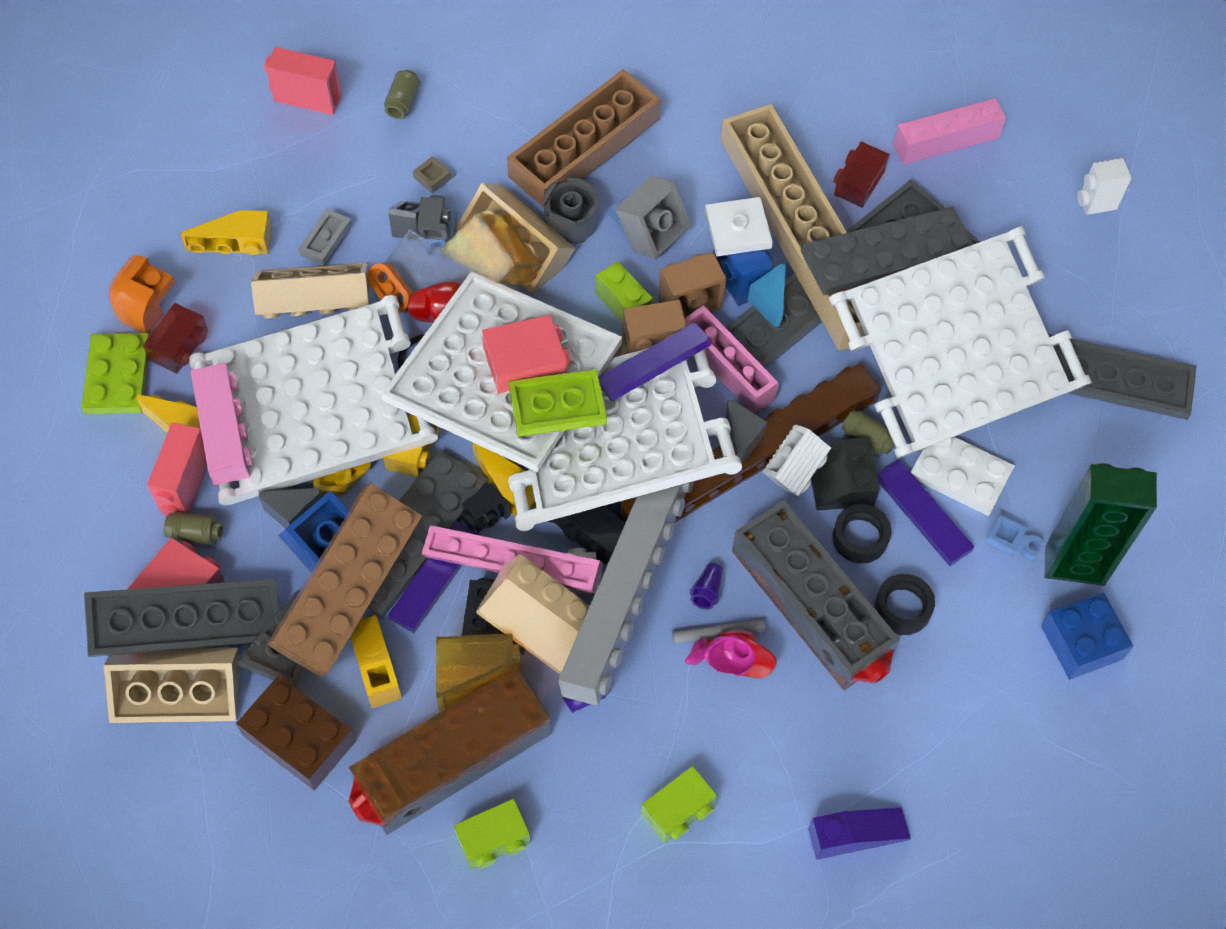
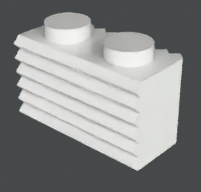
M1120 157L1119 160L1115 158L1114 160L1109 159V161L1104 160V162H1094L1089 174L1084 176V186L1082 190L1078 191L1077 200L1079 205L1083 206L1087 215L1118 210L1119 203H1121L1125 190H1127L1128 184L1131 181V175L1124 159Z
M794 425L793 429L789 431V435L783 440V444L776 450V454L769 460V464L766 465L763 473L784 491L799 497L802 492L809 488L811 484L810 479L816 470L826 463L827 454L831 447L811 430Z

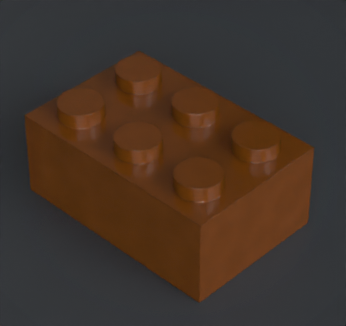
M279 675L236 723L244 738L314 791L356 742L353 732L349 727Z

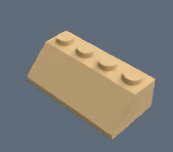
M481 183L456 226L458 231L530 293H535L561 272L575 250L571 243L498 183Z
M368 262L258 270L251 281L255 315H263V318H276L280 316V313L291 312V316L307 315L308 311L319 310L320 314L335 313L336 309L347 308L350 311L369 305Z
M519 554L503 565L476 613L558 674H561L590 605L522 554Z
M198 648L109 656L103 665L109 723L236 721L241 675L240 666L235 663L239 660V648Z

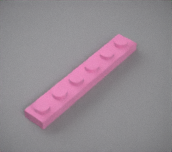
M431 525L422 551V555L427 558L497 573L500 572L505 563L522 554L564 587L591 593L596 591L603 565L600 560Z

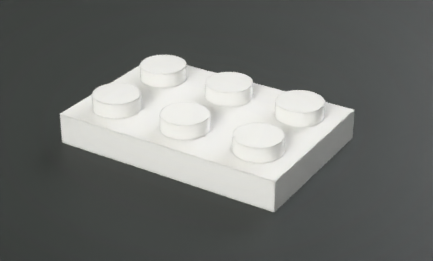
M953 437L923 449L911 473L919 483L982 514L990 516L1015 466Z

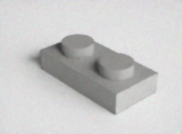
M326 209L299 248L300 256L324 266L352 226L351 219Z

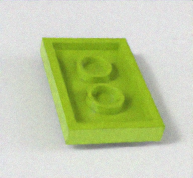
M148 333L91 334L81 406L84 414L142 413L136 397L137 394L144 395L151 341Z
M597 369L508 381L517 437L607 425V415Z

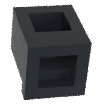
M492 483L462 502L464 513L462 519L471 530L475 529L477 532H480L485 527L490 528L494 526L501 516L505 520L510 517L509 503Z

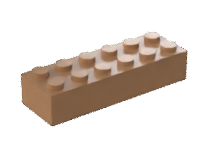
M622 69L507 157L508 178L544 208V195L553 183L557 181L558 184L565 182L567 178L583 180L660 119L661 99Z
M372 483L363 488L267 645L319 677L328 674L422 515Z

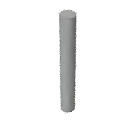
M762 619L672 631V637L675 644L697 641L700 638L713 639L717 635L733 629L758 633L765 632V624Z

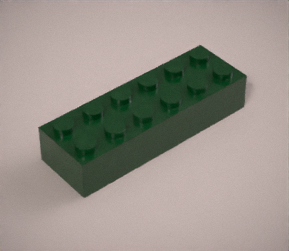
M1107 463L1091 464L1045 545L1044 578L1105 586L1157 508V472L1145 471L1138 467L1129 469L1118 468Z

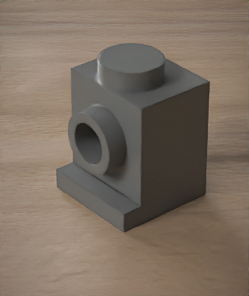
M431 195L430 197H421L417 228L422 239L449 240L450 235L446 225L450 224L451 213L450 209L446 208V199L443 196Z

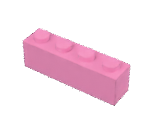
M996 98L898 124L893 146L903 165L998 139L1001 136L1006 116Z
M704 305L684 318L686 327L695 322L710 338L711 346L705 349L710 370L715 373L719 380L749 411L756 414L776 399L778 388L776 379Z
M226 363L190 370L206 462L213 485L250 478L248 466H252L253 463L249 448L244 449L243 441L248 440L244 422L239 423L238 419L239 415H243L240 398H234L233 391L238 390L235 373L229 374Z

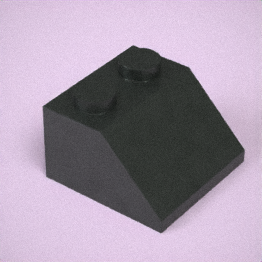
M870 439L839 440L829 445L831 450L827 454L826 463L821 468H818L811 478L816 511L844 509L853 504L874 506L880 489Z

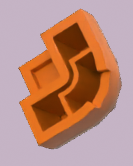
M132 255L113 278L109 287V302L117 319L141 333L150 334L164 316L160 302L175 284V279L172 275L150 265L148 258Z

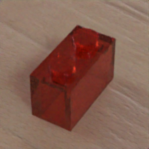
M861 141L856 150L851 149L848 153L844 169H838L833 183L836 184L834 195L863 208L885 173L890 154Z
M174 303L142 345L148 360L178 374L180 369L189 363V357L197 346L202 344L207 337L208 328L204 317Z

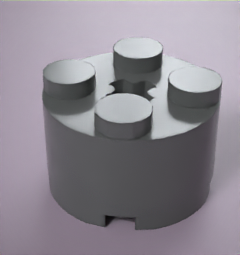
M567 178V181L559 184L557 181L547 189L544 195L545 222L568 242L575 244L585 242L586 238L595 232L599 222V198L595 193V189L590 183L579 178Z

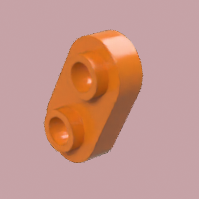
M377 263L371 266L367 275L368 283L378 297L382 300L385 296L394 295L399 301L398 312L408 311V302L413 292L396 269L388 263ZM384 273L387 274L386 281L383 278ZM401 294L403 295L404 299L403 303L400 301Z

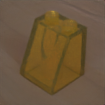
M477 212L440 249L445 256L495 283L527 285L537 277L536 273L543 267L507 217L503 215Z
M513 634L436 636V699L441 718H447L476 701L491 686L516 671L521 675L520 645L513 644Z

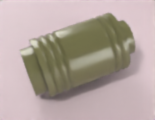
M404 70L396 73L384 102L385 112L390 117L403 119L409 114L421 84L420 79L414 72Z
M861 410L851 411L842 425L845 435L852 439L869 438L872 452L877 456H881L883 453L888 455L895 446L887 427Z
M175 511L173 514L169 513L165 519V536L173 538L177 542L185 541L187 543L214 546L217 540H221L224 527L223 523L219 521L218 516Z

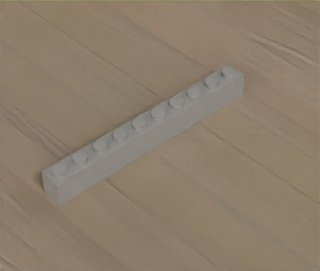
M694 481L637 496L558 679L563 697L599 706L602 696L609 693L613 669L618 668L621 664L623 656L622 647L625 641L629 642L632 637L634 618L636 615L640 616L643 610V596L646 590H651L653 586L656 565H661L663 561L665 543L673 537L675 530L674 521L676 516L680 517L682 515L685 504L684 497L686 492L690 493L692 491Z

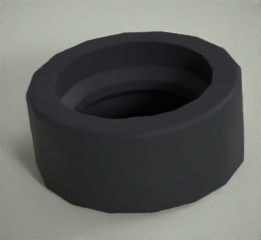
M853 504L846 507L837 516L832 533L833 545L838 553L848 561L858 564L873 562L879 559L886 551L892 533L890 521L885 513L875 506ZM853 520L869 522L879 532L878 542L871 547L853 545L844 535L845 526Z
M897 574L889 577L881 585L874 602L875 610L895 634L912 635L920 632L929 623L935 608V595L923 579L912 574ZM896 590H907L914 593L922 602L921 614L914 619H902L895 616L887 606L889 594Z

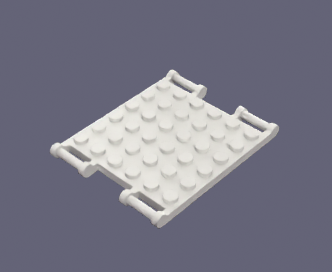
M1022 226L829 297V301L832 307H836L850 340L848 345L851 352L867 346L871 347L892 398L884 399L874 404L877 413L881 412L896 447L894 452L897 459L1092 383L1090 376L1085 375L1070 341L1072 336L1069 330L1049 337L1027 289L1028 286L1044 280L1045 276L1042 270H1038L1024 236L1026 233ZM1014 242L1028 276L1022 278L1007 243ZM851 301L866 336H860L846 302ZM1053 346H1060L1075 379L1074 381H1068ZM893 407L898 409L912 442L911 444L906 443L892 410Z
M388 295L380 302L210 353H195L189 357L192 369L226 363L229 374L235 373L238 390L233 391L234 398L239 397L241 401L243 415H239L238 419L239 423L244 422L248 440L243 441L244 449L249 448L253 465L248 466L250 478L239 480V488L232 489L230 482L219 484L218 499L221 505L235 504L259 496V491L284 489L379 460L383 456L428 445L438 439L436 429L431 426V423L417 417L420 431L413 434L407 412L382 401L381 393L396 374L390 354L405 350L411 345L409 336L403 329L398 312L399 301L396 296ZM384 314L388 315L394 336L391 340L387 341L380 320V316Z
M646 349L612 358L602 374ZM705 349L694 355L698 368L697 372L690 373L687 361L684 360L612 402L601 390L607 415V425L565 430L538 472L529 469L528 471L510 476L508 482L510 490L514 493L517 516L515 517L517 529L528 531L538 523L722 473L732 475L741 471L742 464L740 458L735 455L729 434L731 427L728 419L717 418L704 422L694 387L709 388L716 383L715 373L710 370ZM715 435L718 437L723 458L714 459L708 436ZM529 485L533 487L537 508L533 510L528 508L525 492Z

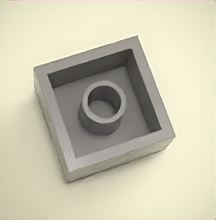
M652 175L615 209L632 250L654 259L662 254L691 226L675 182Z

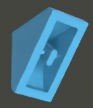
M779 264L751 284L747 299L774 327H780L783 316L785 264Z

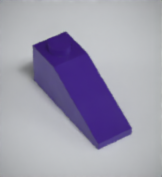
M902 807L843 811L814 817L808 827L816 860L911 839Z

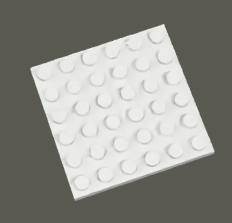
M471 271L381 393L382 401L538 472L564 431L517 437L509 391L499 394L497 392L483 350L482 330L551 315L554 326L559 325L561 330L562 348H567L571 364L567 365V373L597 369L598 376L602 375L621 346L622 337Z

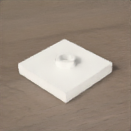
M760 197L705 205V214L716 257L772 249L773 242Z

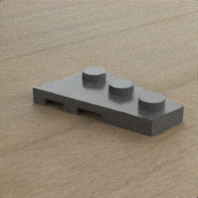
M300 590L294 592L235 663L236 665L273 681L279 675L294 687L296 686L303 667L269 647L267 643Z

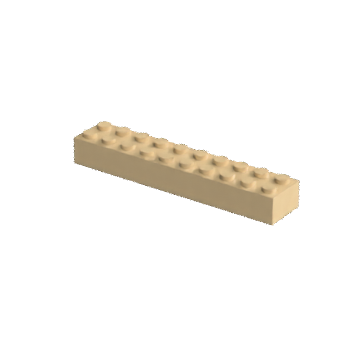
M772 104L722 120L720 141L752 198H761L767 224L838 351L850 348L848 345L850 340L836 307H832L829 301V297L836 293L823 295L800 251L805 243L847 233ZM851 301L846 302L860 336H866Z

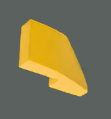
M370 462L313 479V488H319L321 496L326 495L330 490L335 496L343 495L369 471Z

